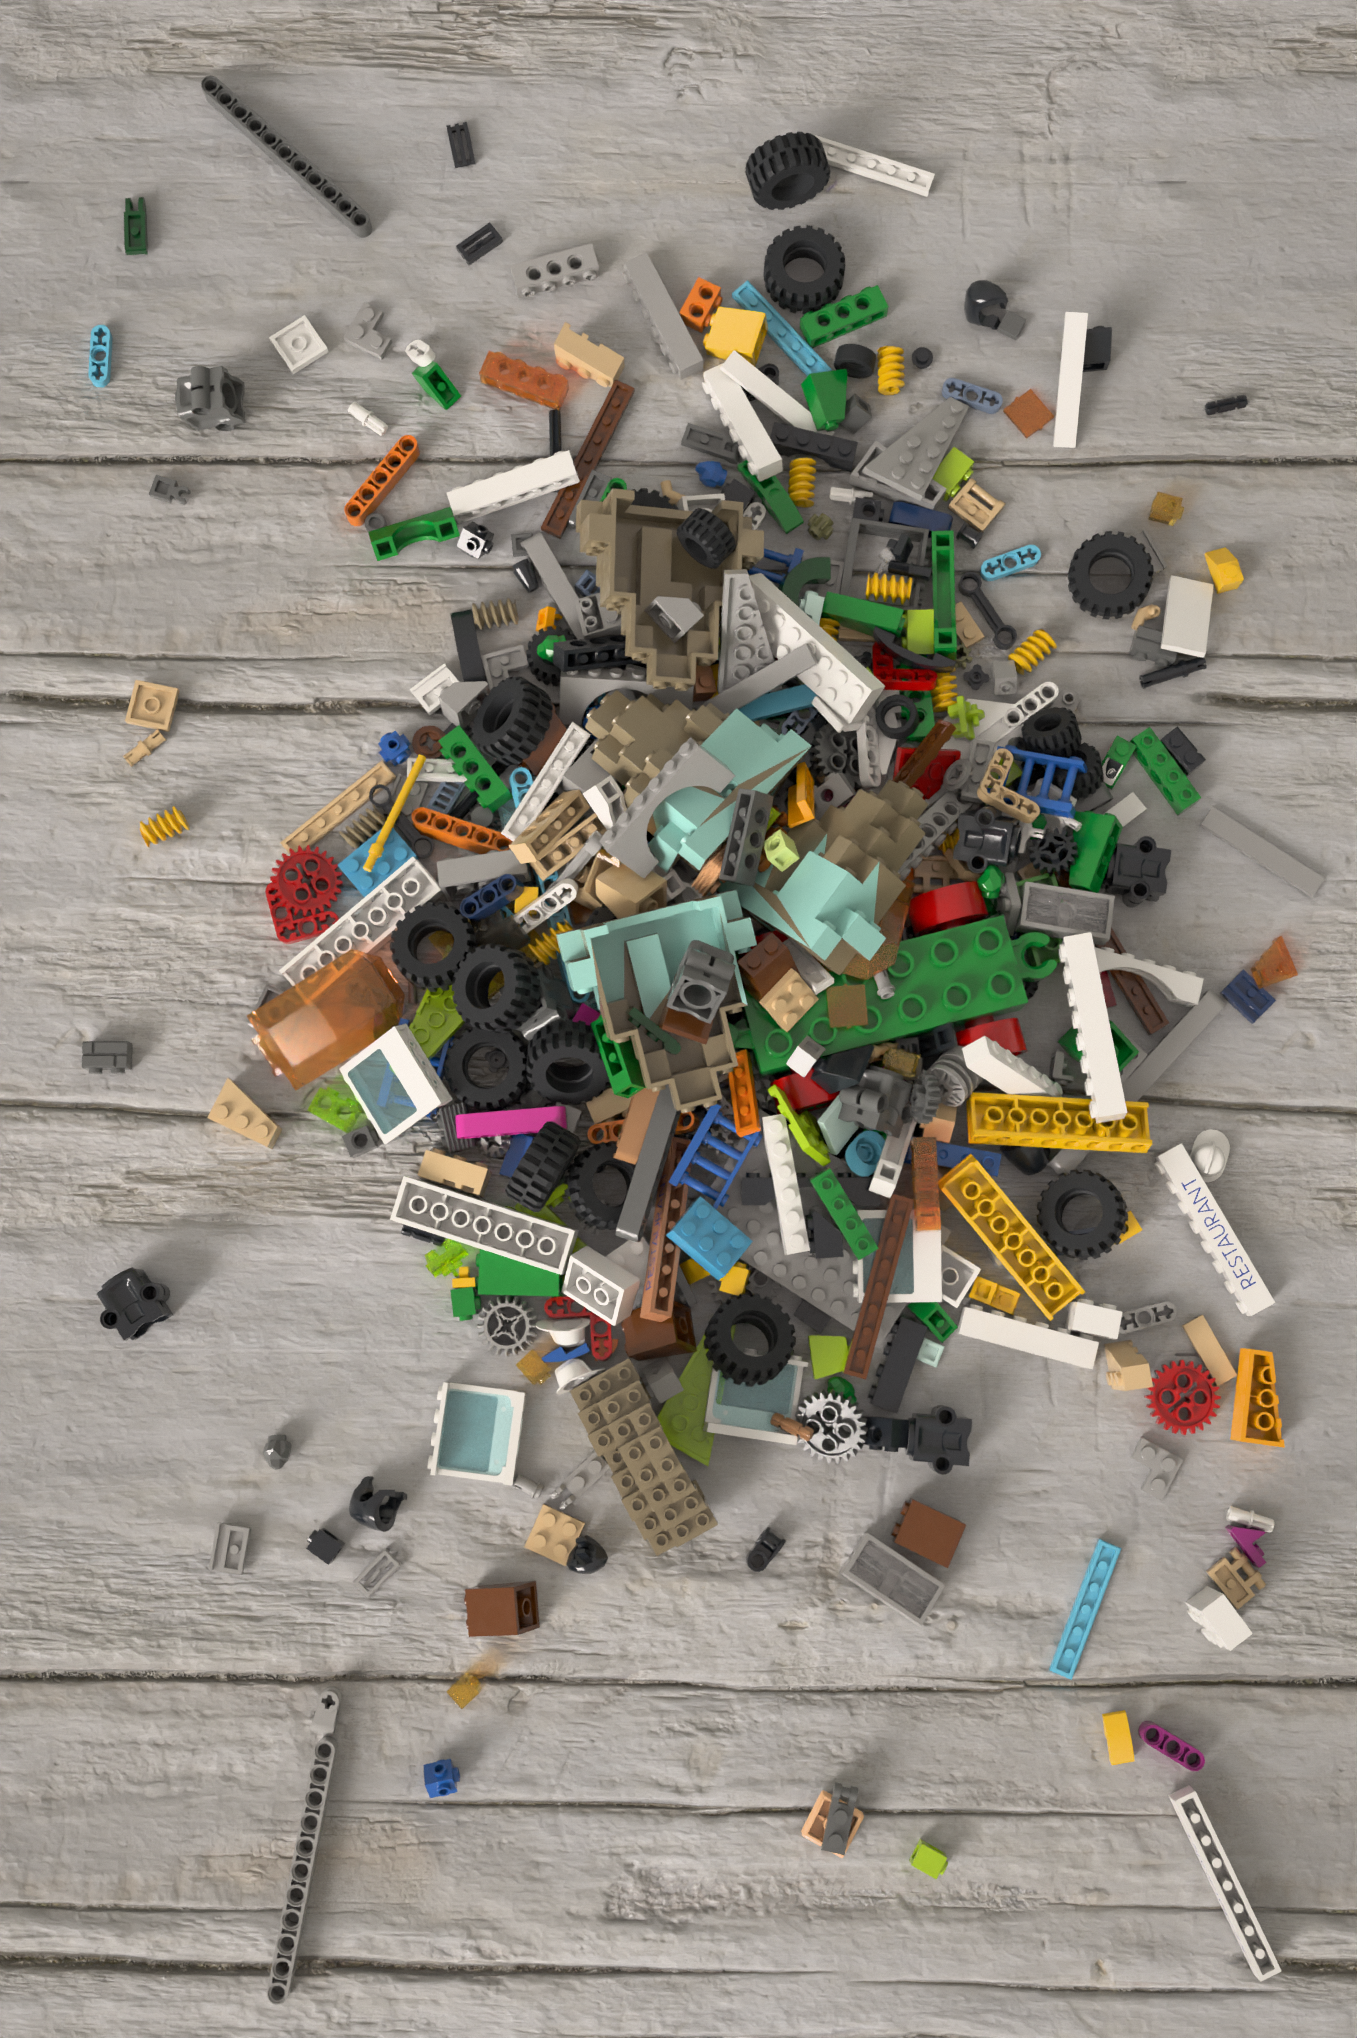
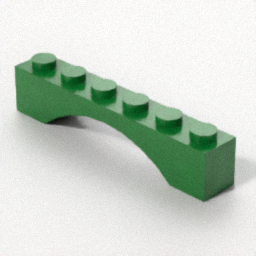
M954 530L932 531L934 656L938 653L951 660H956Z

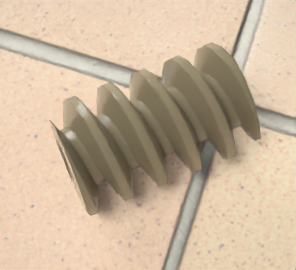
M507 598L506 604L503 605L501 599H498L497 606L491 600L488 607L485 606L484 602H481L479 609L475 603H472L475 627L478 624L480 630L484 629L485 623L489 629L493 627V622L496 623L497 627H501L502 621H504L506 626H509L511 619L515 625H518L516 600L512 604L511 600Z
M373 804L374 811L368 808L365 809L367 817L359 814L361 822L352 820L354 828L348 825L345 827L347 834L339 832L352 848H359L361 846L360 842L365 843L367 836L371 838L374 835L373 831L378 832L381 830L380 825L384 826L386 822L384 816Z

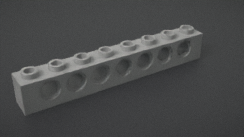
M959 789L956 793L948 791L917 820L921 823L919 827L926 834L898 870V873L901 875L899 879L903 881L909 875L911 868L915 870L920 865L923 856L925 858L929 857L935 849V845L939 847L946 839L947 834L951 836L958 827L959 814L965 813L967 809L977 811L981 803L960 800L962 789Z

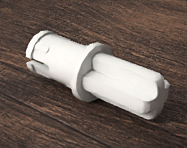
M356 401L350 405L348 413L361 421L364 427L368 426L379 435L386 433L388 425L374 416L373 411L366 410Z
M831 487L829 493L830 500L849 502V505L855 503L856 497H873V492L854 490V487L851 489Z
M1230 1506L1227 1512L1226 1519L1228 1521L1246 1525V1528L1250 1529V1527L1269 1533L1274 1529L1275 1522L1273 1519L1254 1514L1253 1510L1248 1512Z

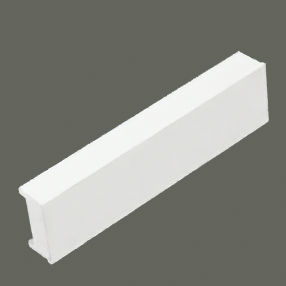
M412 857L279 971L301 995L306 1004L312 1007L392 939V931H397L398 929L396 923L398 920L403 921L405 919L404 914L408 910L412 913L415 911L414 907L420 904L422 907H426V903L435 902L444 893L437 881L419 860Z

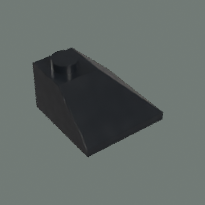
M871 1044L820 1058L814 1064L811 1079L829 1094L860 1083L875 1047Z

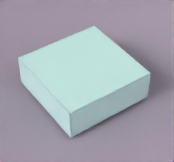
M924 1338L916 1360L936 1368L945 1346Z

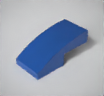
M585 1343L566 1353L565 1349L561 1346L542 1357V1360L544 1362L570 1360L590 1352L591 1349Z

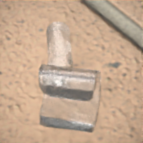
M884 548L878 555L882 560L875 571L878 573V576L883 568L889 564L890 560H893V554L888 548Z

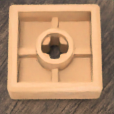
M727 842L707 861L691 884L692 888L695 887V891L698 890L699 893H702V896H706L709 892L714 894L721 886L720 881L726 882L719 879Z
M824 1790L821 1791L801 1830L803 1837L819 1846L822 1844L832 1797L830 1793ZM855 1807L845 1854L864 1818L863 1812ZM834 1853L835 1855H837V1856H839V1857H841V1858H843V1857L845 1856V1855H841V1854Z

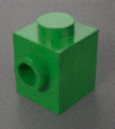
M475 1287L450 1290L453 1317H459L460 1321L472 1320L473 1315L478 1314V1309H481L480 1295L476 1296Z

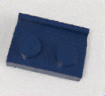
M1244 969L1220 992L1251 1024L1255 1023L1276 1001Z

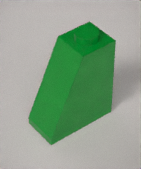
M847 370L811 373L801 383V387L817 431H834L845 419Z

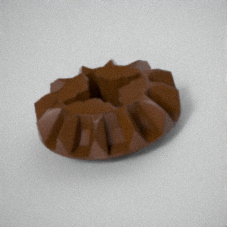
M424 726L417 730L412 739V746L417 756L423 755L427 759H436L443 754L440 749L443 747L438 740L444 737L445 733L436 726ZM427 735H429L432 741H436L433 744L432 751L428 746H424L427 743Z

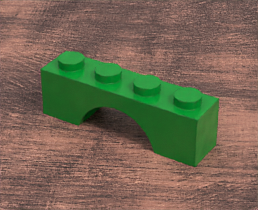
M451 507L368 532L377 561L397 556L403 548L418 541L435 540L442 542L460 536Z

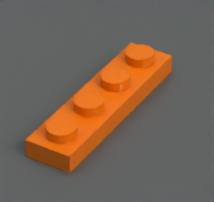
M747 1049L735 1053L738 1066L733 1067V1071L728 1073L736 1134L739 1137L761 1131L751 1056Z

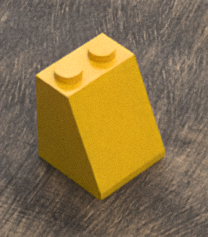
M718 307L717 312L712 314L710 326H712L710 333H706L703 341L707 355L727 360L733 350H735L756 367L768 331L766 313Z

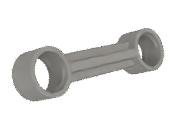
M595 830L581 850L546 891L563 879H575L592 856L602 847L599 841L603 835ZM564 887L563 892L560 894V896H562L563 893L565 892V890H566L565 887ZM553 898L545 899L552 906L556 904Z

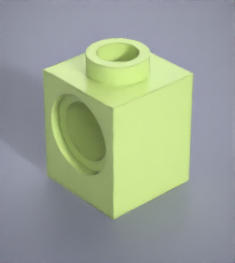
M780 829L763 843L767 859L782 872L800 859L794 841Z

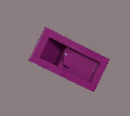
M1232 1525L1225 1527L1253 1566L1260 1568L1266 1563L1262 1557L1265 1555L1262 1549L1256 1543L1252 1544L1263 1536L1266 1531Z

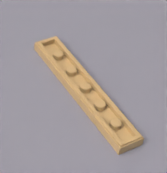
M382 760L280 843L288 853L290 848L296 853L299 845L303 851H306L307 845H310V848L313 847L370 801L369 792L372 787L379 784L388 786L397 777ZM376 789L373 793V797L376 796L383 789Z

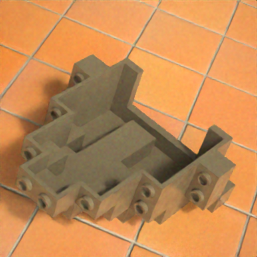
M612 489L603 502L580 500L576 507V532L580 533V552L586 553L587 556H597L596 586L600 587V607H606L608 611H617V614L621 615V635H626L625 656L647 664L646 685H653L655 689H666L668 686L675 687L677 691H687L688 688L696 684V662L698 666H710L718 659L719 621H721L724 570L747 569L749 571L764 557V531L752 530V517H743V502L721 500L711 513L721 519L729 528L736 541V548L717 569H710L694 560L683 548L677 536V528L693 511L631 505L634 501L635 491ZM657 596L689 598L700 606L701 613L704 615L675 644L644 611Z
M630 1358L570 1390L580 1410L577 1414L588 1433L587 1437L598 1457L604 1455L613 1472L611 1478L622 1497L623 1505L632 1522L635 1521L644 1540H649L656 1556L674 1546L679 1547L718 1525L697 1480H690L663 1432V1428L652 1409L651 1396Z

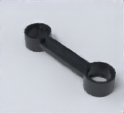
M975 572L963 574L958 585L960 593L966 597H971L995 633L993 641L996 647L1001 650L1010 649L1017 638L1016 630L1012 626L1004 625L980 588L982 583L980 576ZM967 578L974 579L978 586L975 590H967L963 587V580ZM1002 631L1009 632L1012 635V642L1004 644L999 641L997 635Z
M381 784L371 788L369 792L371 803L377 808H382L389 816L395 804L389 788ZM379 788L385 789L389 795L387 802L378 804L373 800V793ZM401 811L395 825L410 841L412 851L418 858L425 859L430 857L434 851L433 841L429 837L421 835ZM419 840H427L431 844V849L428 854L419 855L416 853L415 843Z

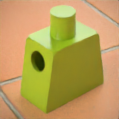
M809 1335L808 1342L813 1378L819 1379L844 1371L850 1345H847L846 1337Z

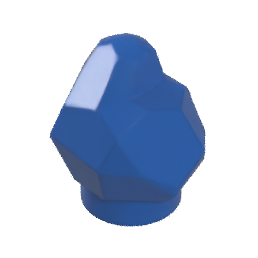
M706 461L698 463L695 467V471L699 473L700 481L706 487H716V485L722 487L724 484L727 470L722 469L720 462Z

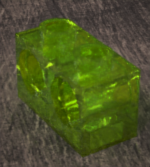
M320 1087L307 1111L342 1131L350 1133L362 1110L357 1108L359 1103L348 1097L346 1100L339 1098L338 1095L340 1093L330 1087H327L326 1090ZM324 1098L331 1099V1106L327 1109H322L321 1102ZM349 1108L351 1111L350 1117L342 1120L340 1117L341 1111Z

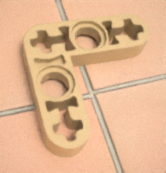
M1000 748L996 750L987 766L977 789V796L983 802L1024 823H1032L1040 814L1039 806L1035 802L1003 786L1013 762V755L1007 749ZM1001 758L1004 759L1002 766L998 765ZM990 772H996L1000 779L993 778ZM989 785L992 786L990 794L987 793V788ZM1003 798H1009L1013 805H1007Z

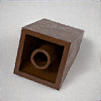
M553 710L552 720L549 722L550 727L545 733V738L538 744L539 747L536 751H532L531 756L523 759V762L518 764L519 767L529 770L532 777L538 776L567 731Z
M770 933L737 962L743 988L761 1006L762 1004L759 1001L791 968L800 975L788 947L773 933Z
M667 999L658 1026L662 1030L706 1045L713 1020L709 1024L687 1012L676 1011L666 1007Z
M673 1301L672 1316L663 1322L640 1318V1307L633 1309L631 1315L621 1323L622 1330L625 1333V1351L628 1357L637 1361L697 1351L691 1309L679 1302Z
M910 1498L909 1502L905 1501L901 1508L900 1514L903 1516L900 1523L896 1522L892 1529L891 1535L894 1536L892 1541L948 1568L966 1524Z
M536 1581L482 1585L465 1589L464 1602L467 1608L466 1626L469 1637L520 1635L540 1628Z

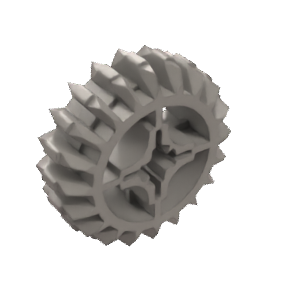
M506 1295L504 1303L500 1296L497 1297V1305L490 1300L488 1303L491 1309L482 1308L487 1313L486 1317L483 1315L478 1316V1319L484 1320V1324H477V1328H484V1332L478 1333V1337L486 1336L487 1339L482 1341V1345L490 1342L491 1345L488 1351L492 1352L496 1347L497 1356L501 1355L502 1350H505V1357L510 1356V1350L513 1351L514 1356H517V1348L520 1347L525 1352L527 1349L523 1344L525 1342L528 1345L533 1344L528 1337L537 1336L536 1333L531 1332V1328H536V1324H531V1320L537 1319V1315L529 1316L533 1308L529 1307L525 1310L524 1307L527 1304L525 1300L518 1305L519 1297L515 1296L513 1303L510 1302V1295ZM513 1307L520 1311V1313L512 1318H508L500 1309ZM493 1314H495L499 1321V1326L493 1333H490V1320ZM522 1319H525L526 1330L523 1337L520 1338L516 1327ZM503 1320H507V1322L516 1320L511 1325L512 1332L508 1333V1330L505 1332L501 1331L505 1326ZM503 1334H507L513 1339L515 1344L502 1345L495 1341V1339Z

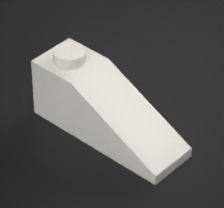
M887 713L885 715V723L890 728L902 727L901 721L896 720L895 713ZM878 727L881 784H885L898 739H891L885 736Z

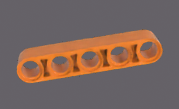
M402 436L347 502L344 511L351 525H363L366 517L377 509L418 459L420 450L417 440L413 436ZM407 446H413V447H414V448H413L412 450H410V451L404 450ZM394 462H400V465L397 467L391 466ZM381 478L387 479L385 483H378V480ZM369 494L374 495L370 500L364 499ZM356 510L361 511L359 515L351 516L352 512Z
M420 807L412 812L413 825L421 835L478 854H487L488 851L492 850L507 851L510 849L509 845L513 842L502 835L501 832L428 808ZM442 826H447L445 829H439ZM461 833H467L465 836H459ZM481 840H488L484 843H480ZM502 846L508 847L506 849H500Z
M691 1111L681 1113L674 1135L695 1131L699 1126L698 1116ZM690 1115L691 1123L688 1126H684V1117ZM624 1119L592 1125L588 1130V1139L594 1144L618 1141V1130L622 1127ZM603 1130L604 1137L598 1141L596 1135L598 1131Z

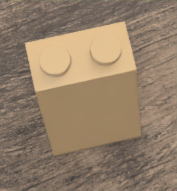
M598 851L592 856L574 879L578 885V893L574 901L592 911L603 904L596 895L595 878L615 863L604 852ZM568 888L565 890L564 893H566L567 891L571 893L572 889Z
M617 861L613 866L595 878L597 897L617 918L667 906V880L653 871L643 878L622 862Z

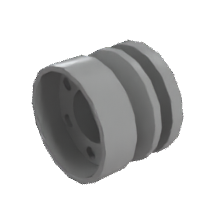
M957 1045L944 1052L926 1071V1074L935 1075L936 1080L939 1081L938 1088H940L941 1103L946 1106L955 1107L961 1105L984 1080L983 1077L967 1068L962 1051L964 1046Z

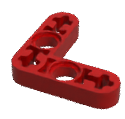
M876 642L873 644L872 674L885 685L883 690L930 691L936 688L937 673L928 669H893V658L881 649ZM878 664H886L888 666H879ZM906 678L909 679V681H902L900 679Z
M271 882L266 887V897L276 935L284 944H293L318 937L330 928L327 924L320 925L322 930H319L317 919H319L320 923H324L328 920L327 917L330 916L332 919H335L332 925L340 919L336 913L326 911L295 920L292 908L288 911L285 918H277V909L280 907L287 908V904L285 903L280 906L279 902L277 903V899L271 894L274 892V890H271V886L276 884V882ZM307 922H312L315 927L313 932L304 933L303 925ZM298 925V930L301 936H298L296 932L291 933L289 939H287L285 936H282V934L285 933L286 928H288L289 931H295L297 930L295 926Z
M569 1296L548 1299L544 1309L547 1316L551 1319L590 1317L592 1354L598 1361L603 1362L610 1359L613 1349L612 1329L609 1322L592 1311L587 1312L586 1307L579 1313L573 1312L571 1305L575 1300ZM568 1301V1314H564V1309H558L557 1314H553L552 1310H548L549 1307L553 1306V1303L563 1307L565 1306L563 1302ZM598 1322L607 1324L608 1328L604 1334L596 1333L594 1328ZM609 1337L608 1341L604 1340V1347L609 1350L605 1352L604 1356H600L596 1352L597 1349H600V1341H595V1338L604 1339Z

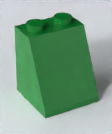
M1109 1020L1120 1073L1139 1051L1121 1030ZM1072 1026L1058 1040V1043L1073 1059L1080 1063L1083 1053L1082 1050L1078 1051L1076 1037L1078 1028L1074 1029Z

